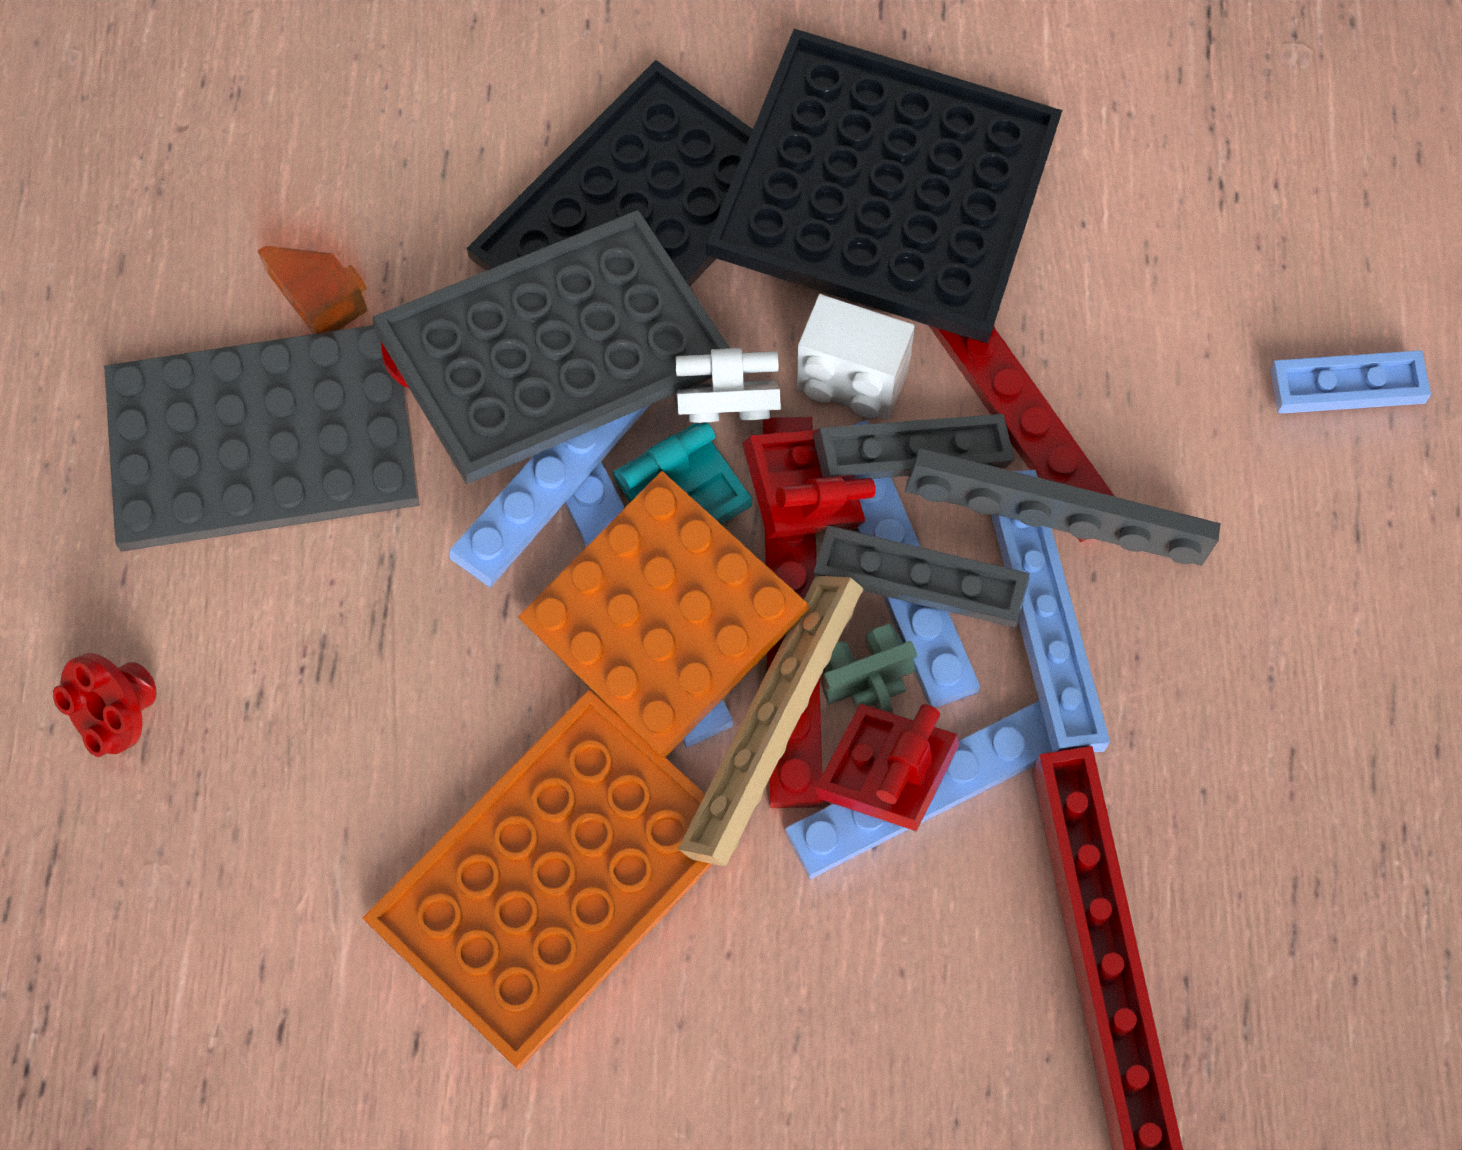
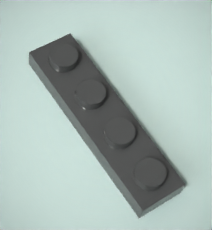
M1004 414L819 428L813 435L822 477L841 476L844 480L908 476L918 448L998 468H1006L1015 460Z
M829 525L827 526L813 572L814 576L851 577L866 592L1017 628L1030 580L1029 573Z

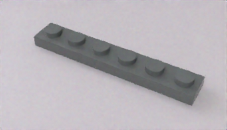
M918 448L908 474L905 492L920 495L928 501H944L971 508L980 514H996L1020 520L1028 526H1044L1071 533L1080 539H1096L1120 545L1129 551H1144L1168 557L1181 564L1202 566L1219 541L1221 523L922 448Z

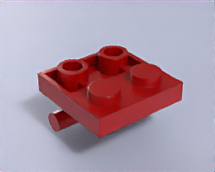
M818 429L751 435L742 443L768 539L826 532L828 525L846 530L857 529L865 522L860 500L870 499L875 496L876 486L872 478L844 480L841 476L822 477L813 438Z
M860 703L816 786L818 799L917 832L959 747L958 734L935 727L940 717V712L931 705H921L914 720Z

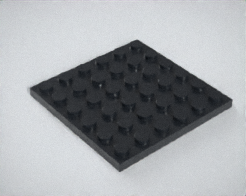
M794 28L707 241L705 255L988 344L1063 110Z

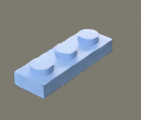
M1422 350L1274 360L1270 368L1278 414L1426 404L1431 396Z

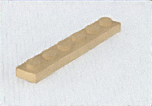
M815 576L804 598L810 609L787 632L678 847L679 851L692 860L726 867L731 855L737 849L740 837L755 807L762 799L763 791L779 759L786 750L787 742L801 714L808 706L809 698L824 668L831 659L836 643L846 623L853 615L854 607L863 588L851 577Z

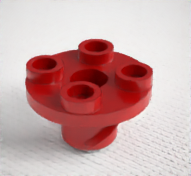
M85 653L67 662L61 674L60 685L56 686L53 690L55 705L60 712L69 716L73 725L81 734L86 749L95 757H101L105 754H119L133 747L138 742L142 732L141 711L153 705L157 696L155 681L144 666L135 662H128L117 667L107 658L95 653Z

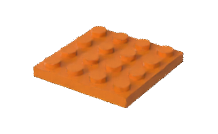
M661 471L541 592L518 618L662 758H666L800 620L810 607L804 599Z

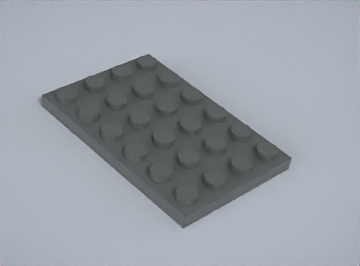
M639 210L373 316L374 330L466 485L674 395L678 390L690 388L712 378V375L677 376L676 356L711 354V349L730 348Z
M373 325L104 365L115 544L121 552L420 506L406 387L394 380L386 370L381 355V340Z

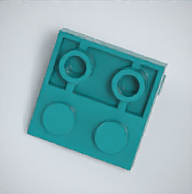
M708 422L692 424L676 435L673 434L647 449V452L613 471L614 481L629 502L663 471L721 525L752 507V497L712 443L716 436Z

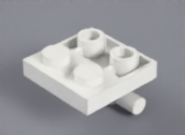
M742 348L711 349V354L676 356L677 376L712 375L713 383H701L687 389L678 390V415L689 414V422L694 423L719 421V413L739 412L741 420L770 418V410H781L780 388L777 380L743 381V373L778 372V351L742 353Z

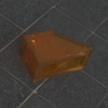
M264 246L257 251L268 276L313 334L339 330L368 311L362 296V292L367 290V287L361 276L352 265L344 268L333 253Z

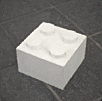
M819 294L798 344L797 390L804 392L807 397L817 402L828 403L832 401L850 407L854 413L865 418L880 417L890 420L909 372L915 325Z

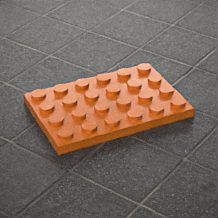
M588 690L362 919L519 1071L713 865L692 860L678 850L705 793L665 757L662 758L622 718L593 692Z

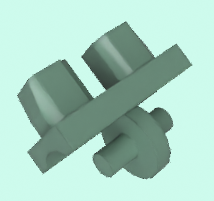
M888 623L872 629L866 634L865 641L871 653L869 657L855 661L847 642L840 641L836 643L831 659L823 670V692L829 705L852 696L856 709L860 703L867 706L874 704L876 709L889 713L893 712L890 697L906 692L901 677L915 672L914 658H917L918 654L912 641L903 643L896 630Z

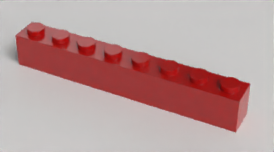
M1093 746L1039 754L1032 775L1112 1150H1183Z

